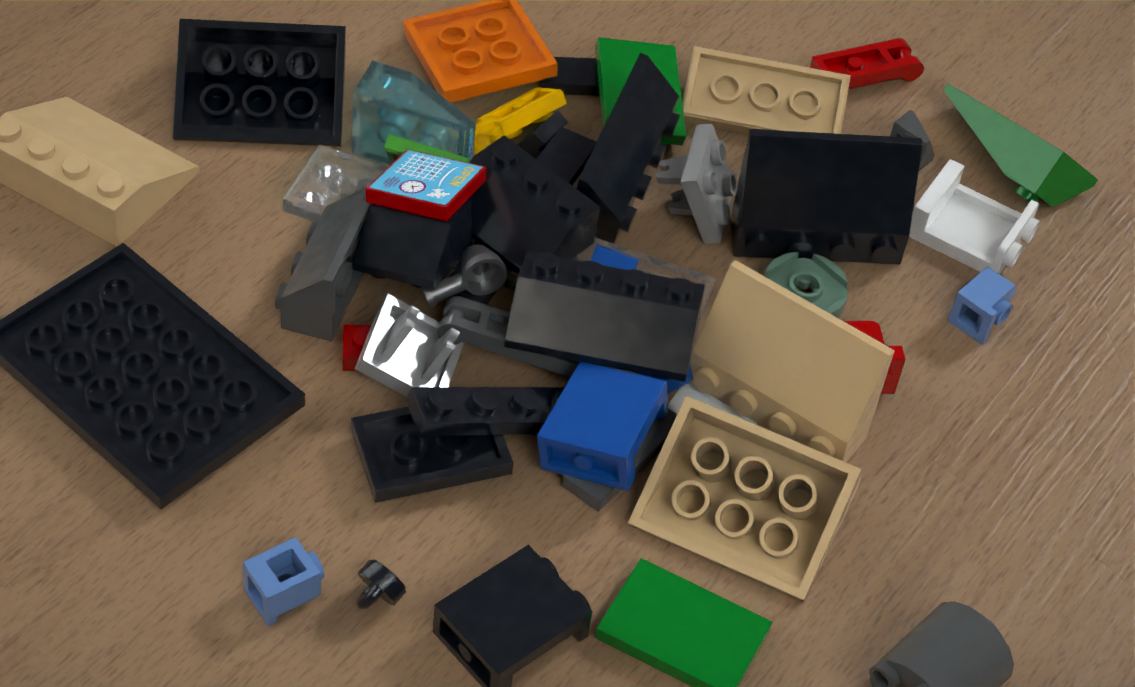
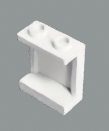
M950 159L915 205L909 237L979 272L988 266L1000 274L1005 265L1012 268L1016 263L1023 248V245L1020 243L1022 241L1029 243L1033 238L1040 223L1039 220L1034 218L1039 203L1031 200L1023 213H1020L963 186L959 182L965 166Z

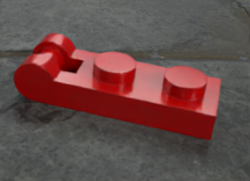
M903 38L812 56L810 68L851 75L849 89L902 77L906 81H913L920 77L924 71L923 64L918 57L911 56L912 49Z

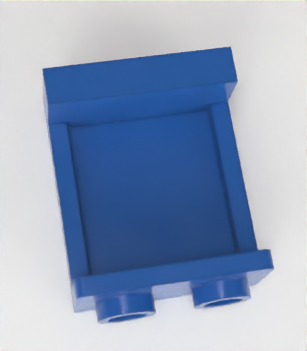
M579 362L537 435L541 469L629 491L635 479L634 457L654 419L663 420L668 413L667 381L605 366Z

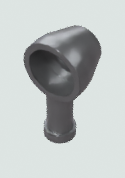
M473 245L468 247L462 254L460 273L440 281L434 289L422 287V290L430 307H434L437 305V302L464 290L474 295H487L495 292L503 285L507 277V270L497 254L483 245Z

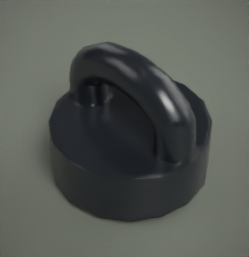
M369 559L358 571L359 577L368 586L357 599V606L360 609L369 608L380 597L387 603L395 606L406 593V587L401 580L377 560Z

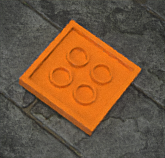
M486 0L403 20V33L444 104L557 76L558 63L517 0Z

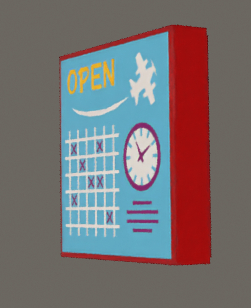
M407 149L365 188L366 202L446 222L486 181V167Z

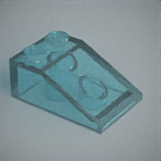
M372 60L353 91L352 153L391 165L384 145L388 135L392 134L472 160L476 123L412 72Z

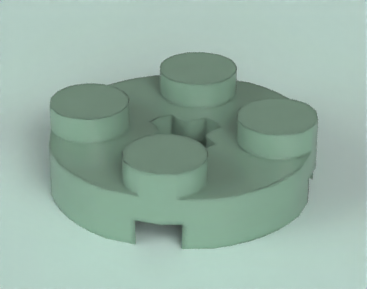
M799 252L783 254L769 263L765 272L766 278L837 318L841 316L848 297V281L844 272L834 262L816 254H813L812 260L798 258ZM797 287L803 290L811 288L813 291L812 293H803Z

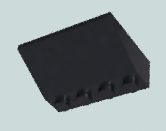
M179 19L173 139L341 147L346 26Z
M750 129L730 218L734 256L777 258L783 254L799 252L798 258L811 260L813 254L838 262L901 264L910 235L923 145L922 138Z

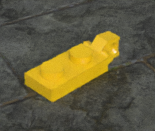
M536 87L477 118V124L460 132L466 154L474 156L502 136H506L508 139L517 137L523 132V127L531 123L545 121L553 114L554 110L567 104L563 91L560 89Z

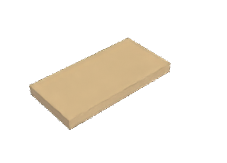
M694 46L682 102L684 122L697 125L713 123L714 128L749 134L750 129L841 134L851 75Z

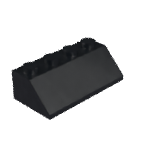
M643 53L639 54L584 167L576 188L600 206L595 237L613 245L621 230L629 232L637 213V209L632 207L635 198L644 199L652 177L648 176L647 172L650 166L658 169L659 162L662 160L667 147L661 144L664 136L672 138L681 117L680 114L675 113L679 95L649 56Z
M527 251L517 279L504 347L685 382L698 331L705 284L694 283L684 278H668L647 274L637 269L626 270L605 266L594 261H578L557 257L547 252L536 253Z

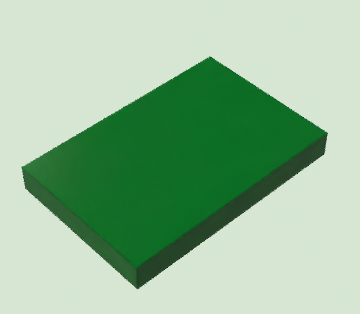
M598 37L595 52L603 128L639 54L643 53L649 56L679 95L675 108V113L681 115L672 138L664 136L661 144L683 146L686 139L675 46Z
M640 558L598 625L595 638L692 687H739L768 636L773 622Z

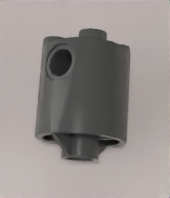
M951 601L942 602L869 669L872 687H1001L1012 676L1014 662L1009 646L990 620L970 606Z

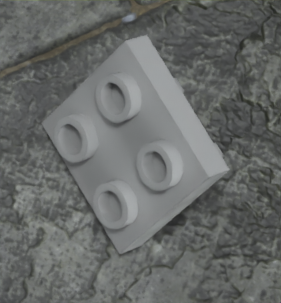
M713 123L696 125L688 155L660 161L661 172L656 173L658 183L682 185V190L671 193L673 202L668 204L670 214L693 215L703 243H720L724 225H728L730 221L729 205L731 197L736 195L737 178L734 171H729L726 163L725 143L723 140H718Z
M387 294L379 304L355 369L406 397L412 387H449L464 343L453 344L458 338L460 331L452 327L441 338H438L439 321L420 312V309L415 306H410Z

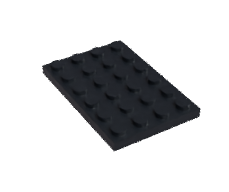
M121 243L0 320V365L160 509H163L305 406V393L125 243Z

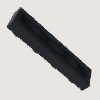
M412 387L406 402L419 436L534 435L540 432L565 387Z

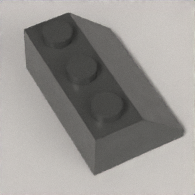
M365 188L327 205L319 222L313 221L307 233L306 248L304 252L298 251L291 267V278L288 283L283 282L277 292L275 307L281 309L282 329L330 342L333 341L364 274L352 269V261L370 204L366 202Z

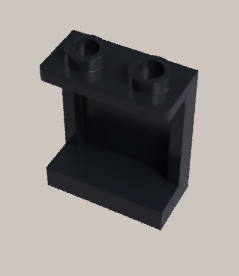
M528 544L434 605L433 633L482 687H511L513 674L571 635L578 642L587 638L593 611L584 595L577 590L573 591L559 577L553 563L545 557L541 558Z

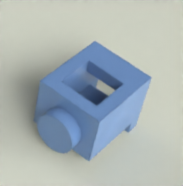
M987 266L957 292L948 322L983 345L988 340L993 324L999 326L1009 316L1013 308L1009 301L1015 296V284Z
M296 537L243 562L244 591L267 626L276 623L277 616L321 595V579L325 577L323 566L317 555L313 551L307 553Z

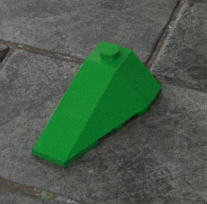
M947 84L944 88L945 93L1002 172L1018 184L1014 192L1027 201L1033 200L1037 202L1038 199H1041L1054 207L1094 187L1098 179L1062 150L954 86Z

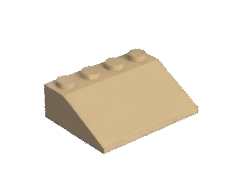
M69 97L8 111L0 117V183L116 247L126 241L200 173L198 165Z
M734 260L729 266L693 349L690 361L693 381L690 383L695 385L701 392L710 394L733 408L738 414L750 418L766 429L847 463L867 438L895 350Z
M686 395L632 512L628 525L794 598L805 601L859 486L861 468Z

